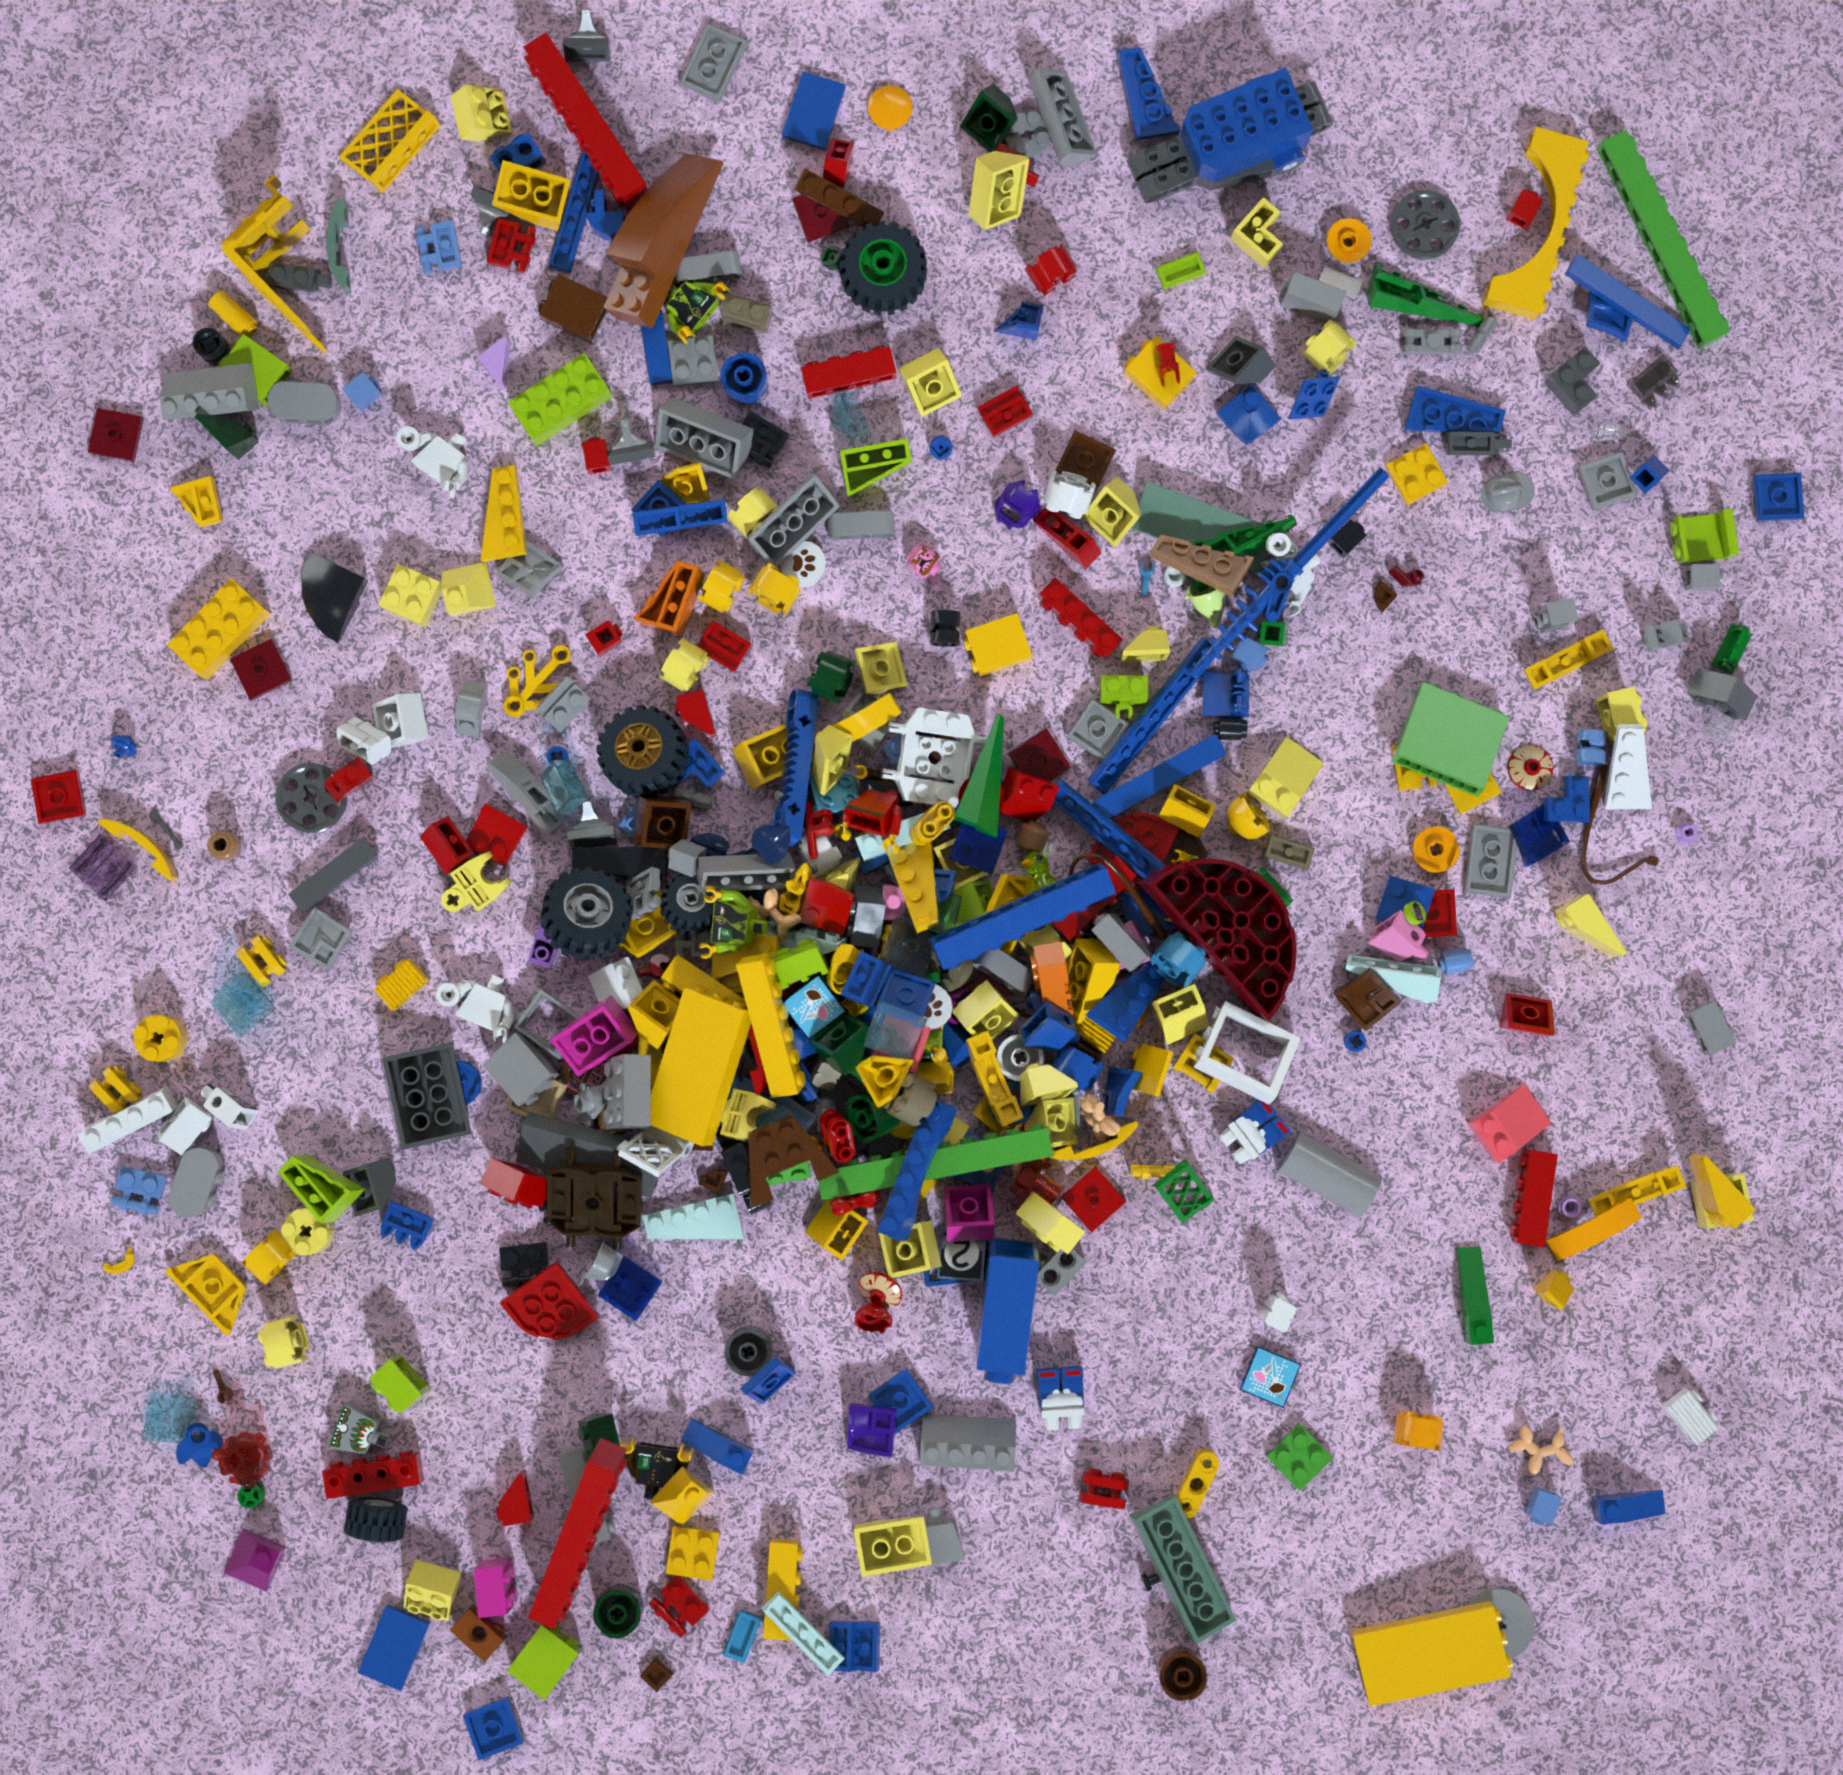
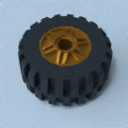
M637 705L636 710H633L631 707L625 708V713L621 715L616 713L613 716L614 720L611 723L607 721L604 725L605 733L601 732L599 734L598 740L601 742V745L596 746V753L600 756L597 758L598 764L609 781L628 796L632 794L635 798H639V795L644 794L656 796L657 792L663 795L668 792L667 787L670 785L675 787L679 783L677 778L679 776L683 777L686 772L683 766L688 765L690 759L687 755L690 752L689 744L686 742L687 738L676 721L664 710L660 712L654 706H650L647 709L645 705Z

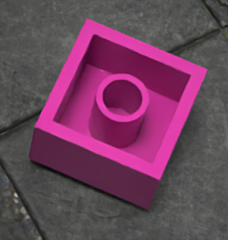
M991 1184L945 1186L944 1209L947 1242L993 1240L995 1224Z
M510 1557L482 1560L474 1569L478 1618L507 1615L515 1605L514 1602H517V1588H513L512 1578H515L514 1563L511 1564Z

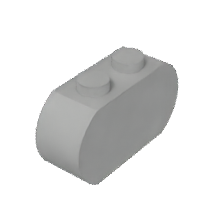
M288 379V382L280 381L271 388L268 394L270 411L283 423L331 425L341 413L339 396L328 384L321 380H311V383H305L299 379Z
M209 1147L190 1149L183 1154L167 1199L170 1208L176 1214L182 1217H194L206 1213L210 1207L215 1205L218 1196L215 1193L218 1184L221 1185L225 1177V1171H223L225 1166L224 1160L216 1150Z

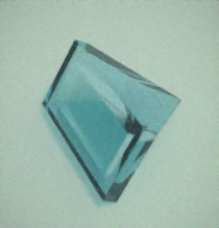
M855 392L836 395L831 427L853 438L870 435V429Z

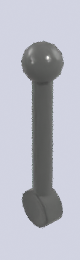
M156 810L151 811L150 818L159 823L174 842L176 849H182L183 842L177 840L161 820L160 813Z

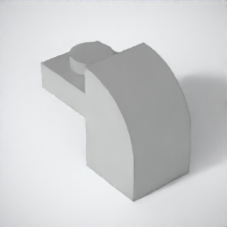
M1682 619L1661 625L1653 624L1644 627L1645 629L1642 630L1648 652L1663 650L1690 642L1685 620Z
M465 680L459 692L454 719H457V734L479 738L481 734L482 713L487 705V684Z

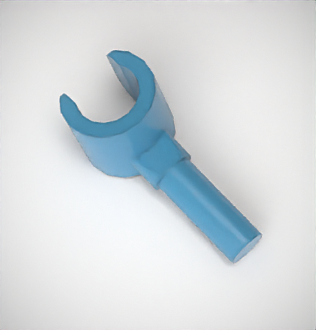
M1142 562L1139 570L1143 580L1141 595L1147 596L1149 577L1153 574L1154 564L1151 563L1150 571H1145L1143 569L1144 562Z

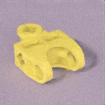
M490 851L470 859L450 873L456 884L446 890L441 897L442 906L447 911L456 912L471 903L478 912L495 900L512 883L509 877L503 881L499 880L496 882H491L485 878L483 874L484 866L487 864L486 861L493 857ZM458 895L457 903H451L450 899L452 896Z
M733 1089L730 1100L727 1099L722 1114L720 1134L729 1139L748 1143V1132L757 1129V1117L769 1110L774 1111L776 1103L752 1092Z

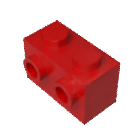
M449 816L432 823L420 836L445 875L462 866L475 854Z

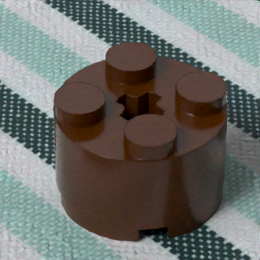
M1175 1646L1161 1656L1157 1666V1674L1162 1689L1170 1698L1176 1701L1193 1700L1202 1694L1207 1685V1671L1201 1657L1194 1650L1184 1646ZM1179 1671H1182V1672H1183V1671H1186V1676H1183V1675H1180V1676H1179V1675H1178V1672H1179Z

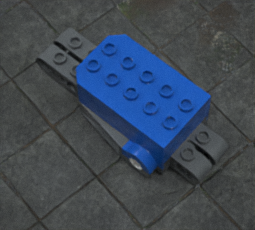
M1285 67L1268 75L1256 77L1244 85L1190 106L1179 136L1132 155L1127 159V163L1135 181H1138L1136 184L1146 204L1157 202L1196 185L1214 190L1266 179L1294 170L1306 160L1303 152L1306 150L1310 137L1329 129L1333 125V121L1326 105L1322 104L1324 101L1316 82L1311 81L1295 88Z

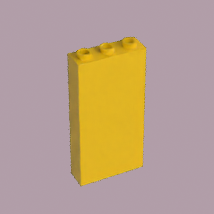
M694 985L693 988L684 987L651 1092L650 1125L697 1145L710 1146L713 1145L749 1032L751 1020L745 1002L738 1000L731 1002L727 1000L728 996L714 992L713 995L707 992L708 988Z
M1491 1601L1351 1630L1369 1706L1510 1678L1509 1669H1513L1510 1654H1505L1504 1646L1507 1645L1504 1630H1499L1498 1622L1502 1621L1499 1608L1494 1607Z

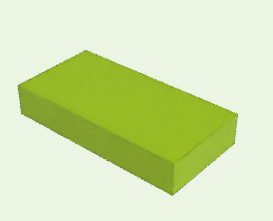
M1199 252L1155 268L1163 290L1206 274Z

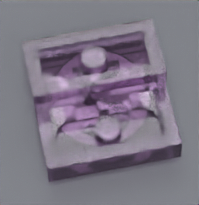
M99 834L69 869L101 899L107 901L138 866L105 836Z

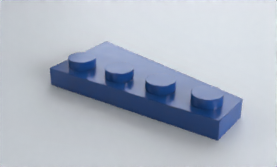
M1141 47L1118 50L1117 58L1135 141L1179 134L1181 129L1172 117V111L1162 96L1159 84H1156L1152 76L1153 72Z
M1417 385L1404 431L1500 433L1506 410Z
M1151 960L1148 961L1089 1010L1085 1016L1124 1043L1165 980L1157 972L1159 967L1155 963L1152 965Z

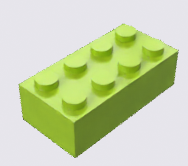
M584 352L507 403L537 447L613 396Z

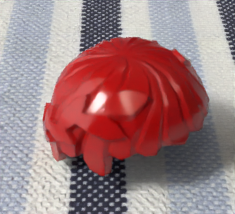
M868 1303L862 1305L856 1311L854 1321L858 1329L869 1332L880 1331V1334H883L885 1328L892 1327L893 1318L881 1304Z

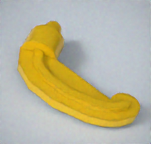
M132 1247L127 1248L125 1261L113 1266L105 1263L103 1269L110 1274L128 1271L135 1261V1253H132Z

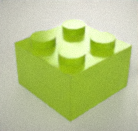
M401 1354L388 1360L369 1377L372 1381V1388L378 1394L382 1393L386 1397V1403L394 1412L398 1411L400 1414L410 1408L431 1389Z

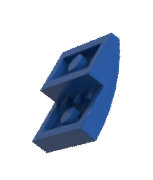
M830 1621L829 1642L845 1658L834 1671H879L880 1622Z

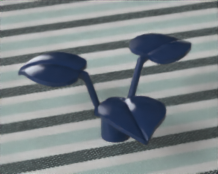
M760 826L752 834V847L747 851L743 850L733 854H726L729 844L725 838L718 834H699L693 837L690 842L707 848L706 856L756 854L757 856L762 855L765 862L774 864L781 861L787 853L790 843V827ZM770 889L736 891H739L746 898L752 896L753 899L758 900L761 905H764V895Z

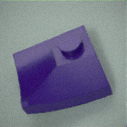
M850 1403L847 1448L862 1453L892 1458L897 1409Z

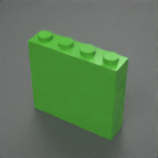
M1423 682L1416 691L1391 762L1478 797L1485 789L1509 716L1504 715L1497 709L1486 708L1477 701L1464 699L1455 692L1439 689L1435 684Z

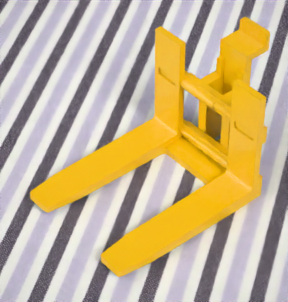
M272 175L264 184L273 196L268 200L262 201L258 209L252 215L246 216L241 221V225L220 243L223 246L221 251L263 297L325 354L328 352L327 349L314 337L310 329L259 277L269 268L270 262L274 263L310 230L303 219L284 236L274 225L293 208V205L285 195L282 197L277 191L282 183L275 175ZM270 237L274 245L253 263L249 256Z

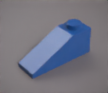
M692 1418L681 1439L717 1463L743 1475L755 1450Z
M1662 1489L1592 1496L1594 1520L1601 1525L1625 1523L1665 1514Z

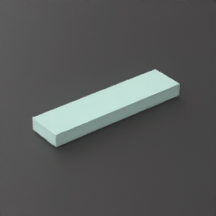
M779 1591L761 1608L827 1676L845 1659Z

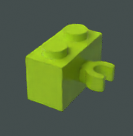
M1101 676L1100 704L1117 705L1115 709L1116 718H1119L1121 710H1126L1128 712V719H1131L1133 714L1131 706H1146L1148 700V676Z

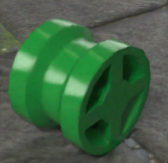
M259 1482L247 1483L238 1492V1501L245 1508H253L265 1498V1488Z

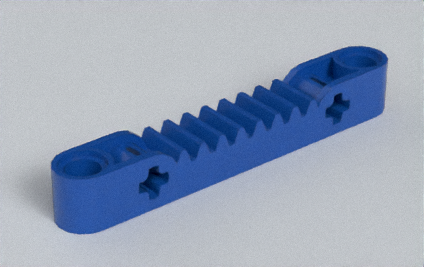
M798 688L792 690L788 701L786 730L789 735L786 739L791 742L785 746L789 749L784 754L788 760L783 763L787 769L782 771V774L786 777L781 780V783L785 786L780 789V792L784 795L779 797L782 803L776 807L773 825L790 827L789 846L791 847L799 845L803 832L818 708V696L810 691Z

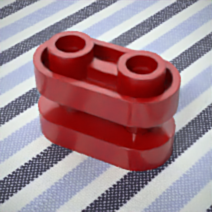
M829 1109L819 1119L823 1145L836 1161L845 1163L851 1160L855 1154L851 1125L837 1110Z
M1088 1468V1472H1083L1082 1482L1088 1484V1490L1080 1491L1079 1501L1091 1505L1125 1509L1127 1499L1120 1497L1121 1490H1128L1130 1480L1126 1479V1474L1112 1472L1110 1476L1102 1474L1100 1469ZM1097 1487L1112 1488L1111 1495L1097 1493Z

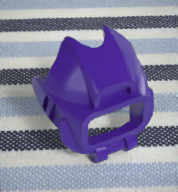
M1025 480L1009 483L994 504L995 512L998 515L996 520L999 523L1005 524L1009 530L1012 527H1025L1042 507L1039 504L1038 489L1027 491L1024 486ZM1003 505H1008L1020 514V520L1016 521L1002 511Z

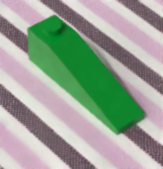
M1481 1246L1457 1248L1464 1340L1469 1345L1494 1343L1492 1316Z

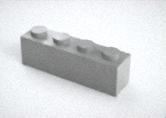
M786 853L781 861L774 864L765 862L762 855L757 856L756 854L698 857L696 877L701 892H707L705 888L709 885L714 886L717 891H720V889L733 891L786 888V882L795 877L796 868L790 853Z
M583 1445L561 1451L558 1454L571 1504L586 1467L583 1452L585 1451ZM605 1513V1520L597 1534L596 1543L610 1540L613 1537V1532L616 1531L614 1520L612 1517H608V1513Z

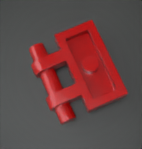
M498 218L486 261L487 264L510 270L511 263L514 261L518 262L516 271L525 273L526 267L531 261V257H529L531 248L536 242L534 237L536 229L528 226L526 234L520 233V223ZM517 242L523 243L521 254L515 252Z
M678 1575L660 1591L666 1598L662 1603L656 1597L648 1603L654 1609L653 1613L657 1617L660 1616L669 1625L668 1629L672 1633L675 1632L680 1638L687 1633V1630L681 1625L685 1620L693 1627L710 1610L709 1606ZM670 1605L680 1613L676 1619L667 1610Z

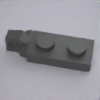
M271 262L267 277V285L269 287L310 293L318 291L319 287L331 288L333 281L330 276L322 275L321 270Z
M1447 431L1446 455L1494 456V454H1499V449H1512V439H1500V433Z

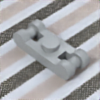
M1410 328L1403 330V338L1405 339L1403 354L1458 355L1462 353V345H1460L1462 329L1416 330ZM1414 339H1420V346L1414 345ZM1444 339H1451V345L1444 346Z

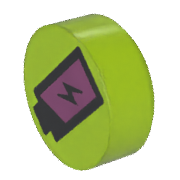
M1412 901L1404 906V916L1410 924L1416 926L1426 920V912L1419 902Z

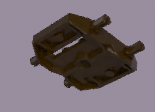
M572 1147L567 1148V1161L549 1169L547 1173V1222L562 1235H566L567 1247L570 1244L571 1247L576 1246V1236L596 1234L601 1237L613 1238L612 1248L616 1250L618 1246V1250H621L623 1248L622 1238L642 1225L643 1175L624 1165L623 1158L618 1155V1150L614 1151V1164L610 1165L577 1163V1149L574 1147L573 1149ZM572 1179H573V1221H572ZM614 1181L618 1182L617 1223H614ZM594 1197L599 1201V1205L593 1207L588 1204L587 1199Z

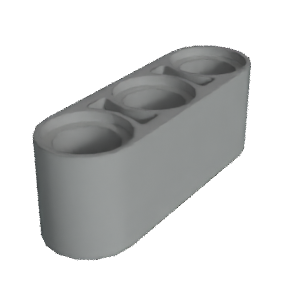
M726 251L683 258L675 275L676 285L681 287L685 281L689 283L694 281L709 283V281L731 280V277L734 279L740 278L742 272L739 253L736 251Z
M894 512L833 513L827 518L828 539L830 540L895 536Z
M1000 949L983 952L973 963V966L1019 996L1025 997L1033 983L1032 971Z

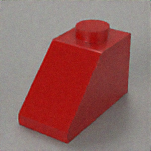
M832 138L825 156L824 179L831 183L835 182L838 187H845L855 142Z
M701 689L676 696L677 703L674 704L677 717L681 716L687 724L711 737H716L704 690Z
M526 1470L521 1471L517 1475L496 1508L497 1518L499 1521L502 1520L503 1527L530 1522L534 1518Z

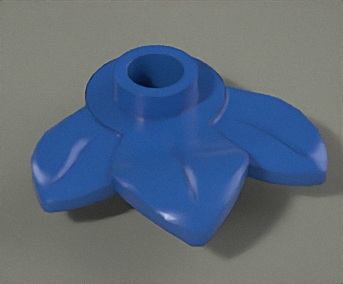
M196 1422L190 1424L185 1430L184 1439L176 1448L178 1463L180 1465L184 1464L192 1458L196 1464L206 1468L211 1460L212 1450L224 1447L223 1439L219 1433L208 1430L203 1423ZM199 1430L200 1435L195 1438L192 1437L193 1432Z

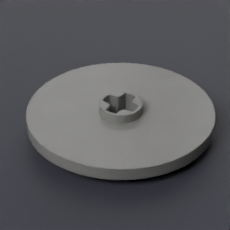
M1491 1588L1478 1593L1470 1600L1468 1605L1491 1601L1494 1607L1499 1608L1501 1622L1504 1624L1503 1627H1499V1630H1504L1507 1645L1504 1646L1505 1654H1510L1511 1659L1517 1657L1528 1647L1534 1633V1618L1528 1604L1518 1594L1503 1588Z

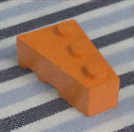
M677 560L660 582L659 588L653 596L648 598L647 604L633 619L640 625L683 638L705 573L697 566Z
M1058 941L1033 946L1034 955L1030 956L1035 991H1040L1043 1004L1049 1001L1067 1013L1074 1015L1062 942Z

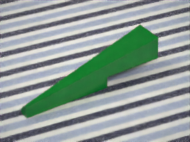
M1375 262L1366 295L1368 306L1478 327L1482 324L1484 320L1482 314L1477 315L1464 310L1465 306L1460 303L1455 307L1446 302L1447 296L1416 280L1413 282L1401 278V273L1396 270L1391 274L1382 269V263Z
M1290 514L1288 519L1277 522L1269 520L1266 521L1265 525L1252 528V526L1243 527L1218 534L1216 539L1202 542L1201 539L1194 541V545L1211 546L1212 550L1224 553L1227 550L1235 552L1234 555L1246 557L1247 555L1252 557L1266 547V541L1273 533L1285 534L1295 527L1297 523L1295 517ZM1188 576L1199 592L1209 587V585Z
M997 714L954 817V820L972 826L977 831L994 838L998 835L1004 717L1000 714Z

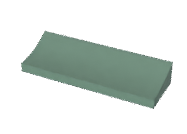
M1147 481L1138 505L1141 517L1131 529L1156 539L1162 534L1190 541L1194 545V541L1200 539L1202 542L1216 539L1218 534L1247 526L1255 528L1265 524ZM1266 547L1252 556L1254 560L1247 571L1248 573L1257 575L1258 572L1261 573L1262 566L1260 563L1266 560L1268 554Z
M1174 1494L1149 1507L1128 1514L1188 1637L1195 1644L1200 1643L1237 1621Z

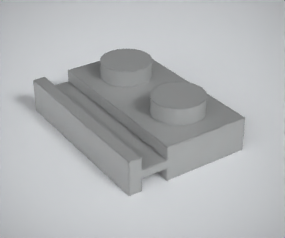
M565 676L535 710L561 733L590 702L591 698L568 676Z

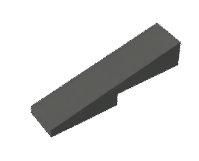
M363 836L288 895L301 913H304L340 888L342 883L379 858L378 854Z

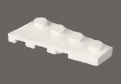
M1641 724L1617 725L1604 800L1605 809H1652L1644 729Z

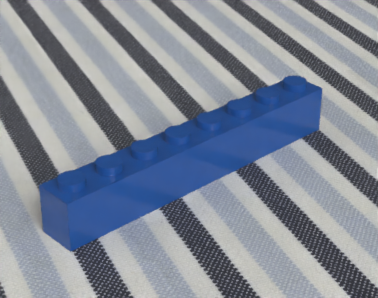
M1098 863L931 937L929 941L942 969L951 970L967 959L974 960L979 958L987 950L1001 948L1003 943L1007 941L1019 940L1025 936V933L1032 930L1039 931L1052 921H1062L1072 912L1084 911L1092 903L1104 902L1110 898V895L1116 892L1107 868Z

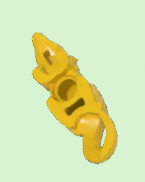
M807 862L795 873L796 877L786 882L788 890L780 896L779 909L783 911L781 914L784 917L789 914L801 913L811 876L815 877Z

